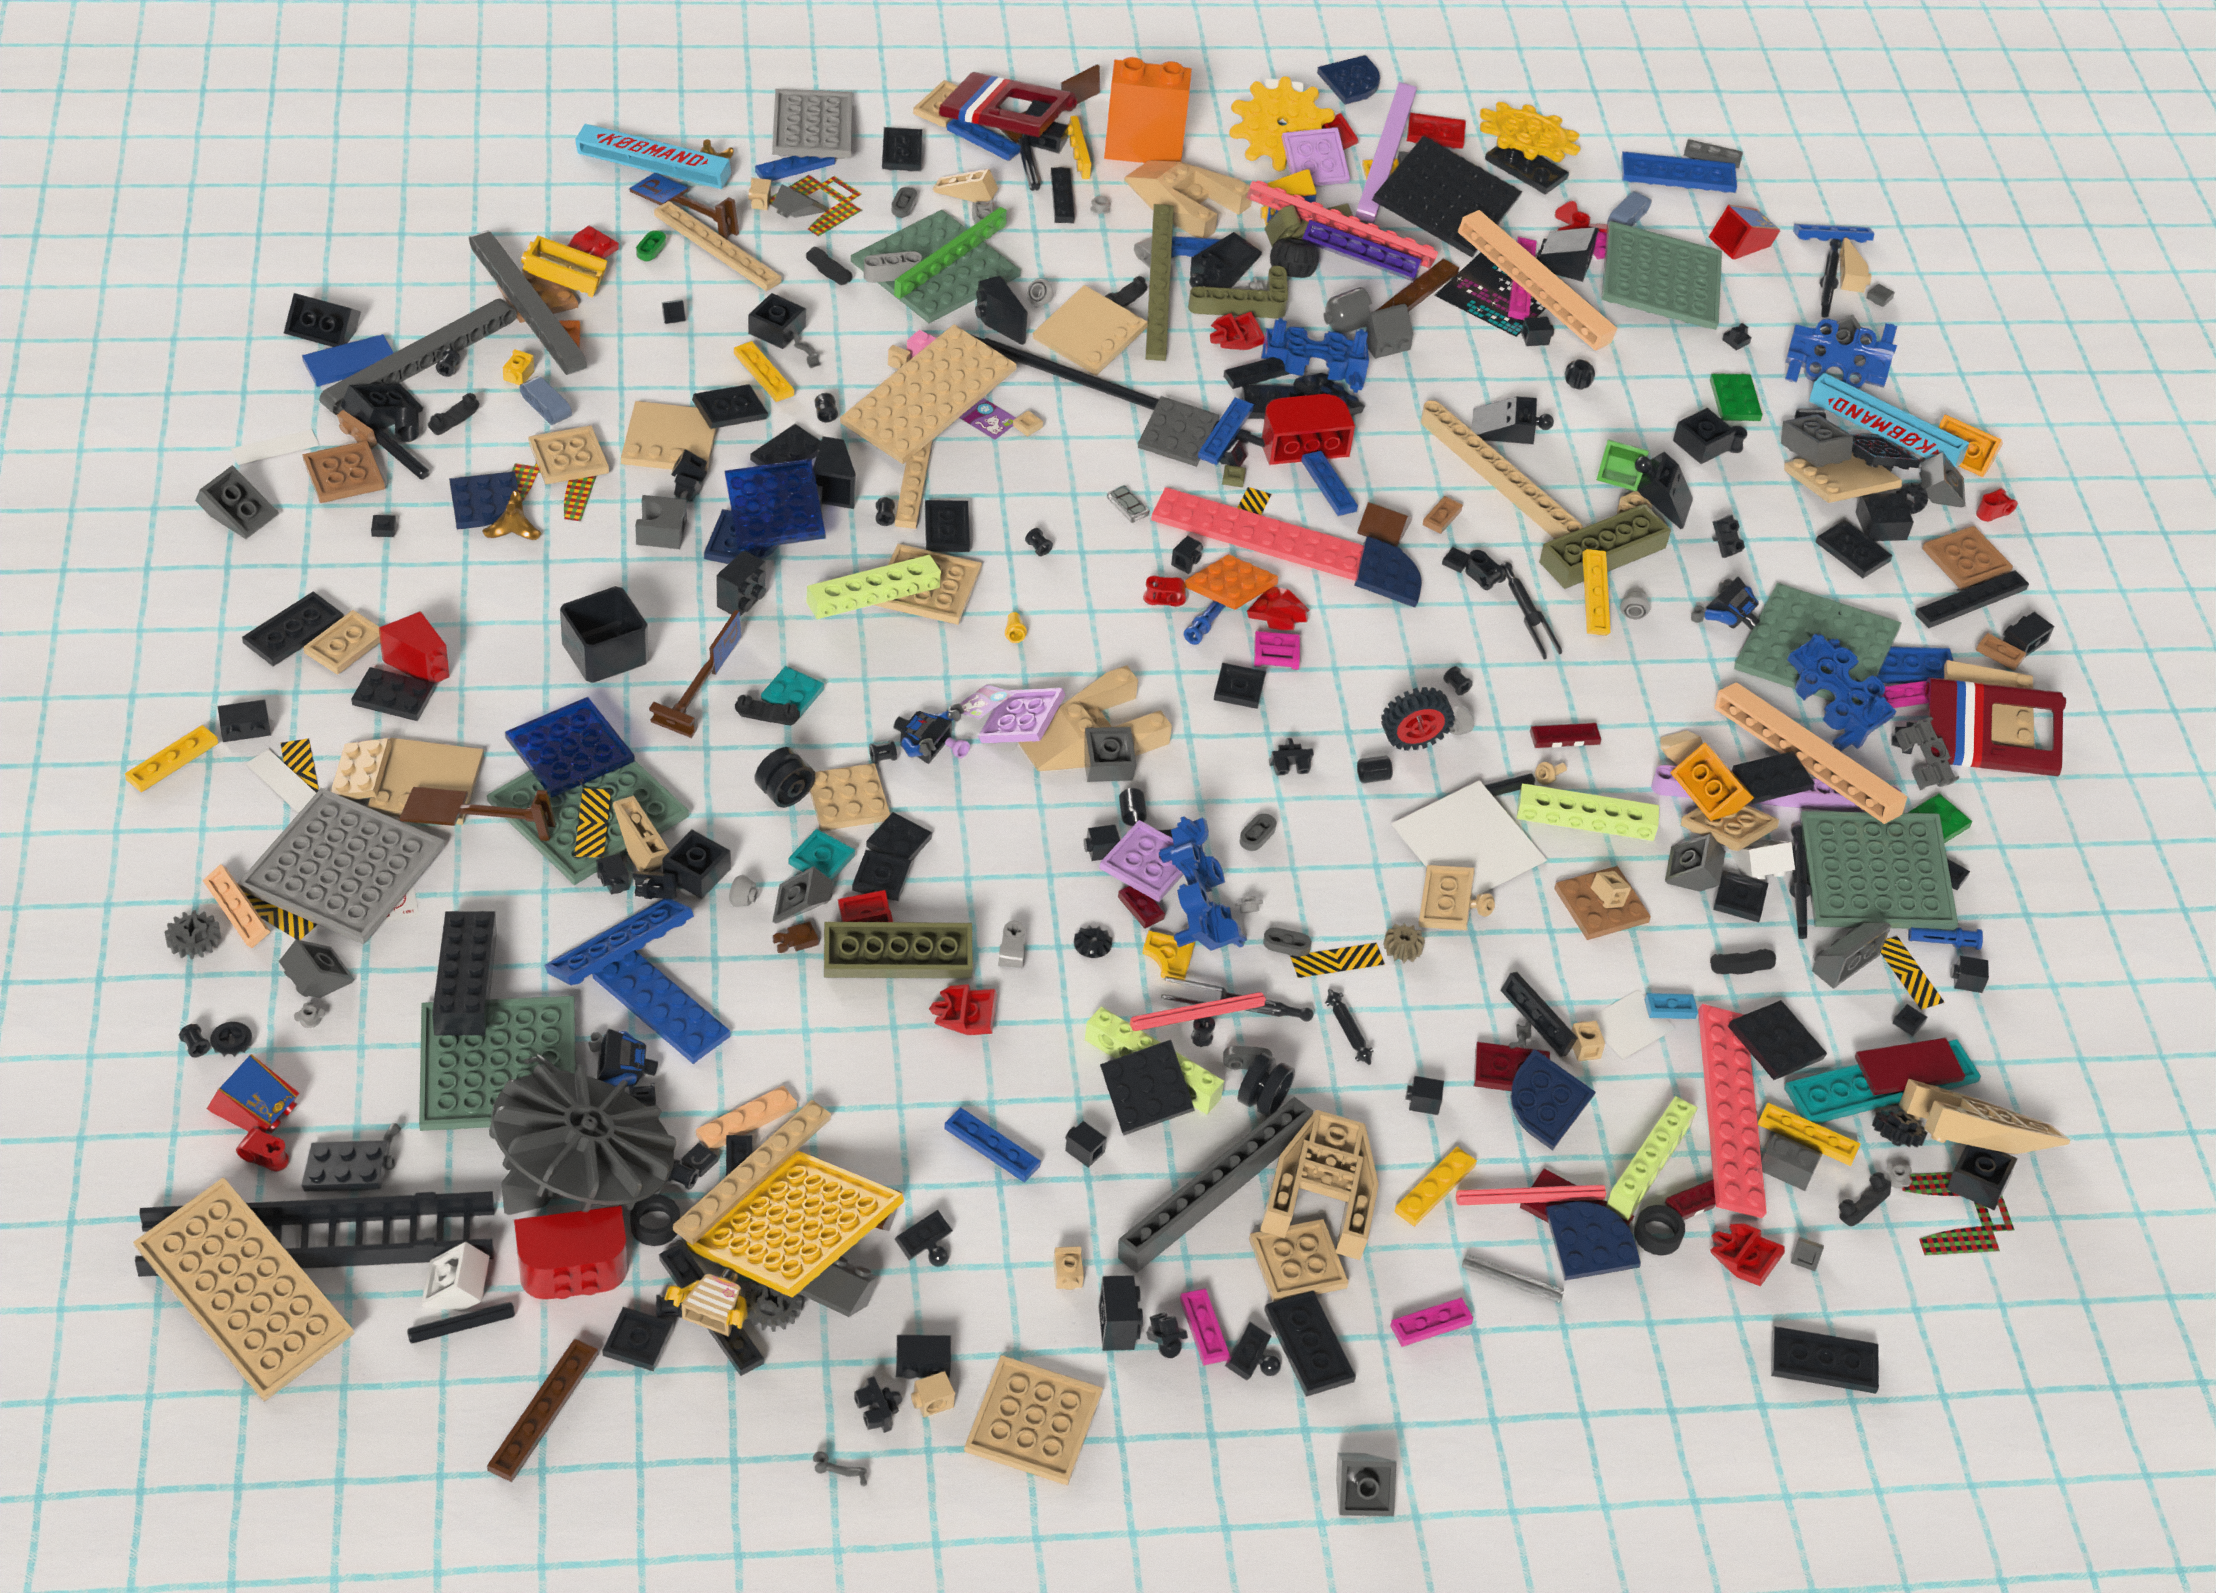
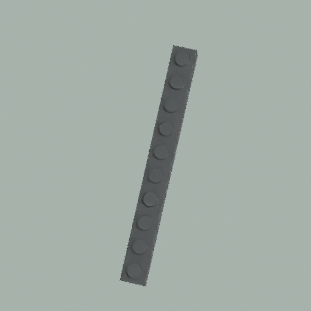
M1293 1097L1118 1240V1259L1138 1273L1277 1159L1313 1115V1110Z

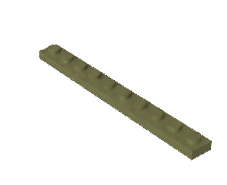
M1154 204L1145 360L1166 361L1174 208L1172 205Z

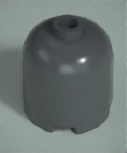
M1359 287L1333 296L1327 301L1325 313L1323 314L1325 323L1329 324L1337 333H1345L1367 327L1370 312L1369 305L1372 304L1369 294L1364 288L1361 289Z

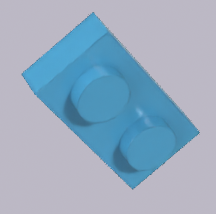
M1647 993L1644 999L1649 1018L1696 1019L1698 1015L1693 994Z

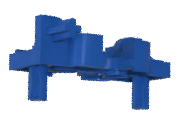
M1283 318L1275 319L1273 329L1266 328L1261 353L1262 359L1279 358L1284 363L1285 371L1293 375L1303 376L1305 365H1309L1310 358H1320L1326 361L1328 368L1327 379L1339 381L1345 379L1346 383L1350 385V389H1353V393H1357L1358 390H1362L1364 387L1369 364L1366 342L1368 332H1365L1363 329L1356 330L1354 340H1349L1341 333L1328 331V333L1324 334L1323 341H1313L1308 338V333L1304 328L1289 327L1285 331L1287 321H1284Z
M1823 319L1816 328L1795 325L1785 363L1789 364L1785 380L1797 382L1800 369L1803 367L1805 377L1815 382L1829 368L1837 367L1843 372L1842 382L1857 389L1862 388L1864 383L1884 388L1892 358L1897 348V345L1893 344L1897 326L1886 323L1881 341L1876 342L1877 337L1872 330L1861 327L1856 330L1852 343L1842 345L1836 339L1839 324H1836L1837 321ZM1828 327L1831 333L1824 335L1821 333L1820 328ZM1866 336L1870 339L1871 343L1864 345L1861 343L1860 338ZM1823 346L1826 353L1823 356H1817L1814 352L1815 347ZM1856 356L1865 358L1863 366L1855 365L1854 358ZM1817 365L1820 368V372L1817 374L1812 373L1810 366ZM1856 375L1859 377L1860 382L1854 384L1850 381L1849 377Z
M1814 634L1810 641L1790 653L1787 659L1799 674V679L1795 686L1796 693L1805 701L1818 690L1826 689L1832 692L1835 700L1825 707L1826 714L1823 721L1835 730L1845 728V733L1832 741V744L1840 752L1850 745L1859 749L1863 746L1868 735L1884 723L1886 724L1894 717L1897 711L1882 697L1885 692V686L1876 676L1872 675L1862 682L1851 679L1848 671L1859 662L1857 656L1852 651L1842 647L1838 639L1835 640L1833 638L1827 642L1823 635ZM1826 666L1832 673H1824L1821 667ZM1857 697L1863 704L1857 705L1853 703L1851 698Z
M1183 816L1180 818L1181 822L1177 823L1178 827L1171 830L1174 845L1161 849L1159 852L1162 862L1166 863L1172 860V865H1175L1184 874L1188 886L1186 884L1180 885V889L1177 892L1181 907L1187 914L1189 929L1176 933L1174 940L1177 942L1178 947L1198 941L1210 951L1231 943L1239 948L1243 947V942L1247 941V938L1242 934L1240 925L1232 919L1230 907H1226L1222 903L1217 905L1213 901L1210 902L1207 896L1208 892L1213 891L1212 887L1225 883L1224 873L1218 860L1213 856L1207 857L1203 852L1202 844L1209 835L1207 820L1200 818L1192 821Z

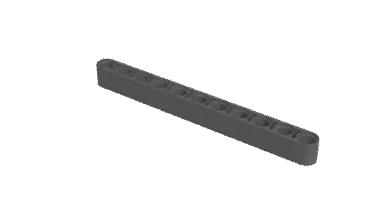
M487 230L469 236V243L474 254L562 371L569 375L586 369L587 361L583 352L491 231Z
M498 298L330 386L321 393L319 401L333 414L337 415L344 410L341 404L349 385L400 383L436 364L442 359L444 350L452 349L459 352L511 324L517 316V311L504 300Z

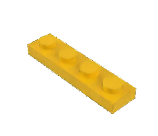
M1070 116V122L1067 124L1068 136H1070V147H1073V158L1077 159L1076 168L1077 171H1080L1082 179H1090L1091 161L1078 116Z
M752 341L734 347V355L775 402L794 396V388Z
M1586 549L1582 553L1587 634L1607 636L1611 631L1606 551Z
M201 725L126 772V780L137 790L143 792L217 745L218 739L206 727Z
M1767 1103L1758 1122V1125L1781 1134L1849 1166L1852 1165L1861 1145L1859 1142L1770 1103Z
M1456 1147L1396 1205L1395 1213L1415 1227L1476 1166L1477 1160L1459 1147Z

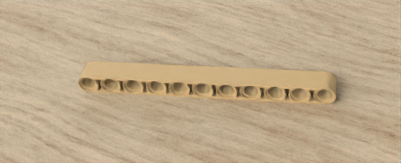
M1427 401L1424 403L1421 424L1554 539L1583 528L1580 522L1439 402Z

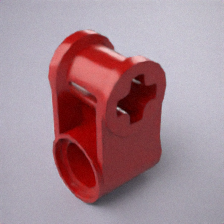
M2000 488L1983 495L1976 511V516L1983 521L1989 522L2011 514L2016 509L2018 502L2015 499H2011L2006 495V491Z
M1150 576L1146 579L1145 585L1147 590L1144 592L1143 600L1147 604L1178 607L1186 602L1185 582L1183 579Z
M251 1128L236 1148L237 1155L243 1160L265 1167L271 1171H281L289 1164V1156L285 1152V1142L281 1138L264 1133L257 1128Z

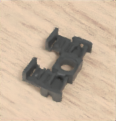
M1932 717L1918 720L1911 727L1900 729L1895 733L1903 752L1912 748L1914 744H1918L1927 761L1928 768L1923 769V767H1919L1912 772L1920 790L1935 784L1938 787L1947 786L1959 779V776H1954L1948 763L1951 757L1943 739L1937 738L1931 725ZM1931 747L1938 749L1939 757L1932 754Z

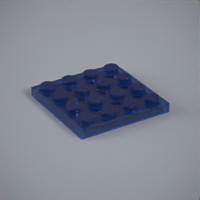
M811 459L724 471L738 551L826 539Z
M585 697L505 731L507 741L551 798L635 762V755L589 697Z

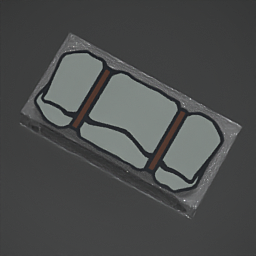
M1125 485L1107 492V498L1131 523L1149 516L1150 510Z

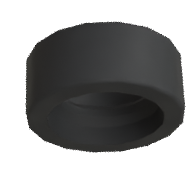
M653 1194L644 1200L636 1202L630 1212L631 1232L635 1239L649 1246H661L671 1242L678 1235L673 1231V1224L680 1219L679 1207L674 1200L660 1194ZM660 1211L669 1215L671 1222L661 1229H649L640 1224V1218L648 1212Z
M1664 1205L1646 1207L1641 1211L1634 1227V1237L1638 1245L1653 1255L1664 1256L1672 1254L1679 1248L1685 1234V1222L1681 1215L1674 1209ZM1652 1221L1662 1222L1673 1230L1674 1236L1669 1239H1660L1652 1236L1647 1231L1645 1224Z

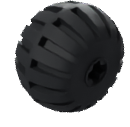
M1282 238L1276 241L1271 249L1270 263L1271 266L1283 267L1289 277L1306 278L1315 272L1319 263V253L1316 246L1310 242Z

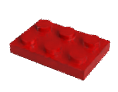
M1410 113L1407 141L1418 143L1425 136L1441 146L1463 149L1466 120Z

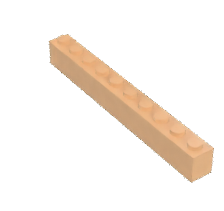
M1478 210L1463 217L1458 233L1518 285L1524 288L1525 291L1530 293L1532 297L1596 351L1612 343L1617 327L1484 213Z
M1736 682L1718 691L1714 709L1780 754L1793 751L1808 773L1885 824L1903 814L1907 800L1906 795Z

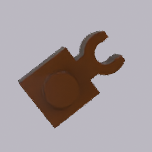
M809 921L788 927L787 934H774L773 944L782 942L777 945L778 953H784L790 947H794L795 951H800L819 945V938Z

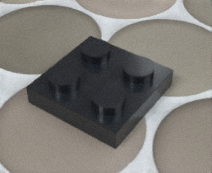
M1222 663L1214 700L1258 709L1266 671Z
M892 812L866 841V847L878 853L913 860L932 839V832Z
M865 850L852 884V891L867 894L885 890L887 899L899 901L911 869L912 860Z
M1723 870L1713 910L1759 923L1769 883Z
M623 1307L602 1350L603 1356L654 1372L672 1333L674 1322Z

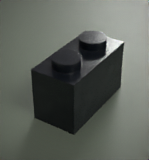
M2033 612L2027 617L2023 616L2014 626H2008L2004 631L2003 635L2005 637L2003 641L2026 652V656H2028L2049 641L2055 626L2036 612Z
M266 700L217 706L223 742L271 736Z
M897 1335L896 1377L913 1379L916 1377H929L945 1371L947 1377L950 1378L951 1335Z

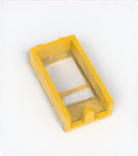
M538 235L534 242L530 241L527 252L523 253L521 263L524 264L522 272L528 271L527 273L576 291L581 290L580 292H586L592 298L603 279L608 262L607 260Z

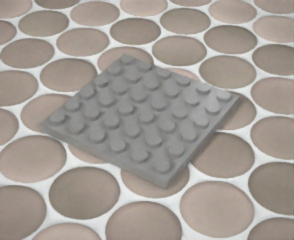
M320 788L237 884L243 892L364 944L445 845L443 839Z

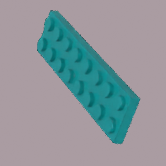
M1957 1039L1948 1041L1965 1074V1078L1960 1082L1936 1085V1087L1950 1090L1979 1082L1981 1075ZM1858 1064L1786 1082L1784 1087L1800 1116L1816 1124L1900 1103L1904 1091L1873 1096Z

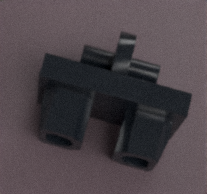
M1727 515L1724 518L1712 521L1716 534L1712 536L1713 541H1718L1722 558H1727L1745 549L1744 542L1739 539L1737 533L1740 528L1738 520H1735L1733 515Z
M1286 738L1285 745H1278V751H1272L1271 758H1269V766L1274 767L1277 776L1288 774L1289 765L1295 764L1298 774H1308L1311 768V760L1314 756L1313 749H1302L1301 744H1294L1292 738Z
M642 871L633 873L635 896L644 897L645 899H675L677 897L676 889L679 887L677 874Z
M1164 1312L1150 1316L1152 1330L1146 1332L1148 1340L1158 1343V1350L1163 1357L1174 1358L1178 1356L1182 1348L1179 1338L1187 1339V1331L1178 1327L1175 1316H1168Z
M875 1377L867 1378L866 1386L854 1391V1400L858 1408L871 1405L873 1408L863 1412L864 1423L868 1430L881 1427L884 1433L891 1431L892 1427L889 1422L892 1419V1414L899 1412L898 1405L902 1402V1396L898 1391L891 1392L889 1387L884 1388L881 1392Z

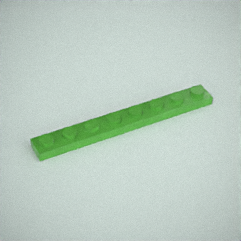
M999 207L896 278L894 296L901 299L905 295L910 294L918 286L924 284L941 270L950 266L954 261L963 257L967 252L976 248L999 230H1002L1006 226L1007 210Z

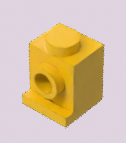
M514 349L513 355L503 366L504 380L517 385L526 382L534 372V356Z

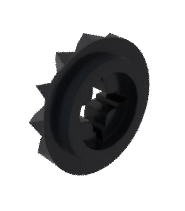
M1912 483L1907 486L1902 485L1899 491L1896 490V493H1902L1910 514L1922 511L1928 503L1926 489L1924 490L1920 484L1918 486ZM1907 494L1911 495L1912 497L1914 496L1915 503H1913L1910 500H1907Z
M1089 925L1086 929L1080 928L1079 932L1074 936L1073 943L1076 951L1088 958H1100L1111 950L1112 937L1109 936L1108 930L1103 931L1100 926L1092 928ZM1095 937L1097 941L1092 943V945L1090 946L1089 941Z
M240 1022L223 1023L216 1027L210 1036V1043L215 1053L220 1052L224 1057L227 1054H232L235 1057L238 1052L245 1053L246 1048L251 1046V1030ZM230 1034L234 1037V1044H229L228 1038H230Z

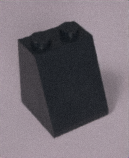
M1599 228L1550 231L1548 238L1543 239L1541 250L1539 249L1536 259L1555 275L1583 282L1592 260Z
M823 436L812 469V483L823 486L822 504L854 509L856 474L844 439Z

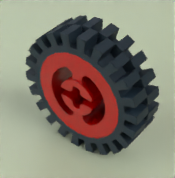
M1422 687L1421 692H1419L1418 688H1414L1412 694L1405 691L1403 692L1405 697L1396 696V703L1390 701L1388 703L1389 708H1384V714L1381 715V724L1387 739L1393 747L1396 745V748L1400 750L1403 747L1404 751H1409L1411 746L1413 750H1418L1419 745H1422L1423 749L1427 748L1426 743L1431 742L1432 745L1436 744L1435 739L1442 740L1444 738L1443 733L1448 734L1450 732L1449 727L1454 725L1453 720H1455V716L1447 696L1441 690L1436 691V688L1432 687L1429 691L1427 687Z

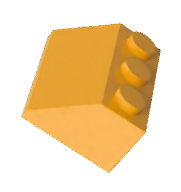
M1944 415L1938 428L1969 442L1964 460L1959 467L1984 477L2003 445L2002 439Z
M1703 743L1670 772L1710 821L1737 813L1754 798L1718 754L1706 743Z

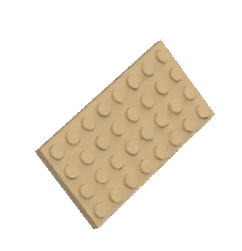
M954 324L840 417V423L901 464H904L1016 370V363Z
M224 1177L133 1242L135 1248L263 1402L355 1334L346 1320Z

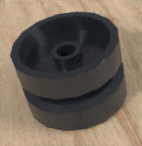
M783 747L771 752L762 760L754 777L756 785L778 807L785 808L798 803L808 794L815 781V771L793 748Z
M1266 1053L1259 1054L1249 1067L1241 1083L1237 1097L1238 1102L1248 1107L1257 1104V1111L1270 1117L1280 1108L1294 1080L1295 1068L1285 1063H1280L1276 1066L1275 1058Z

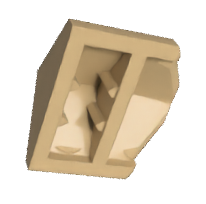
M1687 730L1660 738V748L1677 766L1703 744L1701 736Z

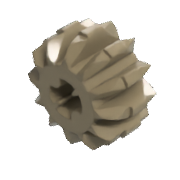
M1404 922L1401 927L1394 924L1392 929H1388L1383 945L1387 956H1393L1394 961L1400 959L1405 963L1408 959L1414 962L1416 957H1420L1422 954L1425 940L1422 937L1421 930H1415L1414 925L1408 927Z

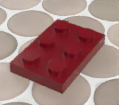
M1477 1042L1475 1047L1474 1087L1511 1091L1517 1071L1534 1049L1521 1047L1510 1049L1506 1045ZM1537 1050L1550 1059V1051Z

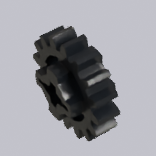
M1881 1110V1112L1877 1111L1872 1122V1126L1875 1127L1874 1130L1881 1132L1880 1135L1887 1138L1896 1146L1903 1144L1908 1147L1913 1145L1916 1148L1919 1145L1923 1146L1928 1133L1923 1126H1919L1917 1120L1910 1118L1901 1111L1898 1113H1893L1890 1110L1888 1113L1884 1110Z

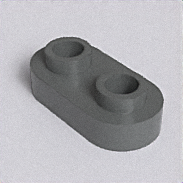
M911 187L899 189L892 202V214L899 218L910 215L917 202V191Z
M1269 814L1255 816L1241 831L1240 845L1249 851L1260 849L1275 833L1276 819Z
M1270 928L1264 933L1263 944L1268 950L1302 957L1309 954L1312 941L1304 933L1281 928Z
M1230 1046L1223 1051V1063L1226 1067L1233 1070H1248L1259 1054L1266 1053L1272 1057V1052L1262 1047Z

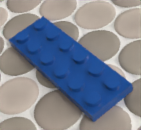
M1622 151V181L1736 193L1735 163Z
M662 899L545 964L546 971L551 976L571 986L583 982L584 978L589 975L603 971L605 966L612 962L624 959L628 953L642 949L646 946V943L653 939L663 937L669 930L683 926L687 920L694 917L692 909L672 899Z
M635 950L628 953L624 959L605 966L603 971L592 974L596 982L692 1064L696 1063L730 1037V1030Z

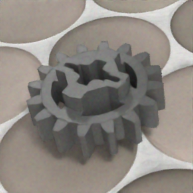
M193 910L191 915L182 912V918L175 916L173 917L174 923L167 924L168 930L164 932L167 947L171 948L172 954L179 952L180 958L185 957L186 954L189 955L190 959H193L196 954L202 958L204 957L203 952L212 953V946H219L218 939H221L219 922H215L213 915L207 917L205 911L200 915H197L196 910Z
M752 1283L751 1291L745 1292L747 1319L752 1318L753 1326L760 1323L761 1330L763 1331L767 1326H771L772 1332H775L776 1326L779 1325L784 1330L786 1329V1322L794 1324L795 1316H800L802 1307L800 1294L789 1297L761 1283L759 1285Z

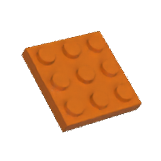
M1229 554L1185 580V588L1234 610L1278 584V576Z

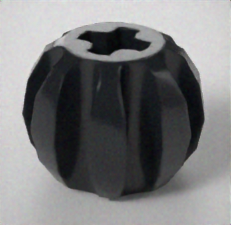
M1577 359L1567 365L1565 380L1571 388L1582 390L1588 388L1593 383L1595 370L1588 361Z

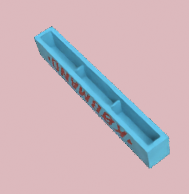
M584 124L575 138L578 154L718 189H723L731 175L730 160L727 158L598 126Z
M1823 373L1814 382L1809 401L1818 407L1847 419L1874 434L1883 436L1889 441L1926 459L1943 452L1955 468L1963 462L1969 442L1826 373Z

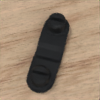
M812 247L806 253V259L816 266L818 271L827 278L832 279L839 285H845L852 280V273L828 257L822 249Z
M1137 276L1133 279L1132 283L1123 287L1119 292L1109 293L1105 297L1122 307L1127 306L1146 292V280L1142 276Z
M467 393L462 397V401L452 406L447 412L436 413L431 416L428 423L429 429L435 435H441L473 415L479 408V401L476 399V395Z
M740 695L735 703V710L740 716L789 726L794 725L800 718V712L795 704L770 705L763 701L752 700V697L748 695L747 697Z
M1759 949L1758 951L1743 954H1714L1710 958L1711 969L1716 974L1737 975L1768 970L1775 966L1776 955L1773 951L1767 949Z
M1877 1172L1870 1176L1869 1181L1872 1186L1861 1195L1859 1201L1853 1203V1200L1846 1199L1839 1204L1838 1208L1841 1211L1839 1215L1840 1220L1848 1226L1857 1225L1890 1196L1891 1181L1886 1180L1883 1173Z

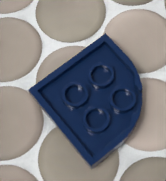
M1366 55L1319 66L1317 69V74L1344 105L1368 99L1379 87L1380 73Z
M515 471L449 478L457 530L488 526L498 520L506 510L512 492L518 491Z
M722 509L704 551V559L729 564L743 550L760 559H764L771 555L778 547L785 531L786 523L772 522V519Z
M1367 536L1363 544L1354 586L1416 607L1419 601L1422 580L1415 563L1399 547H1394Z
M1534 1049L1515 1075L1511 1086L1510 1099L1514 1115L1520 1125L1531 1136L1553 1151L1596 1092Z
M1571 1202L1546 1207L1545 1212L1564 1281L1640 1268L1641 1261L1629 1227L1610 1209L1590 1202Z

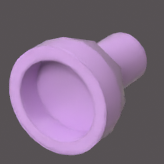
M949 737L945 741V745L950 747L952 753L958 758L965 757L969 752L970 745L965 740L958 739L956 741Z

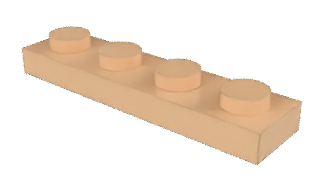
M220 864L203 880L247 946L253 948L270 933L262 918L225 866Z
M783 1085L697 1128L696 1136L707 1149L714 1151L726 1145V1135H746L797 1109V1102Z

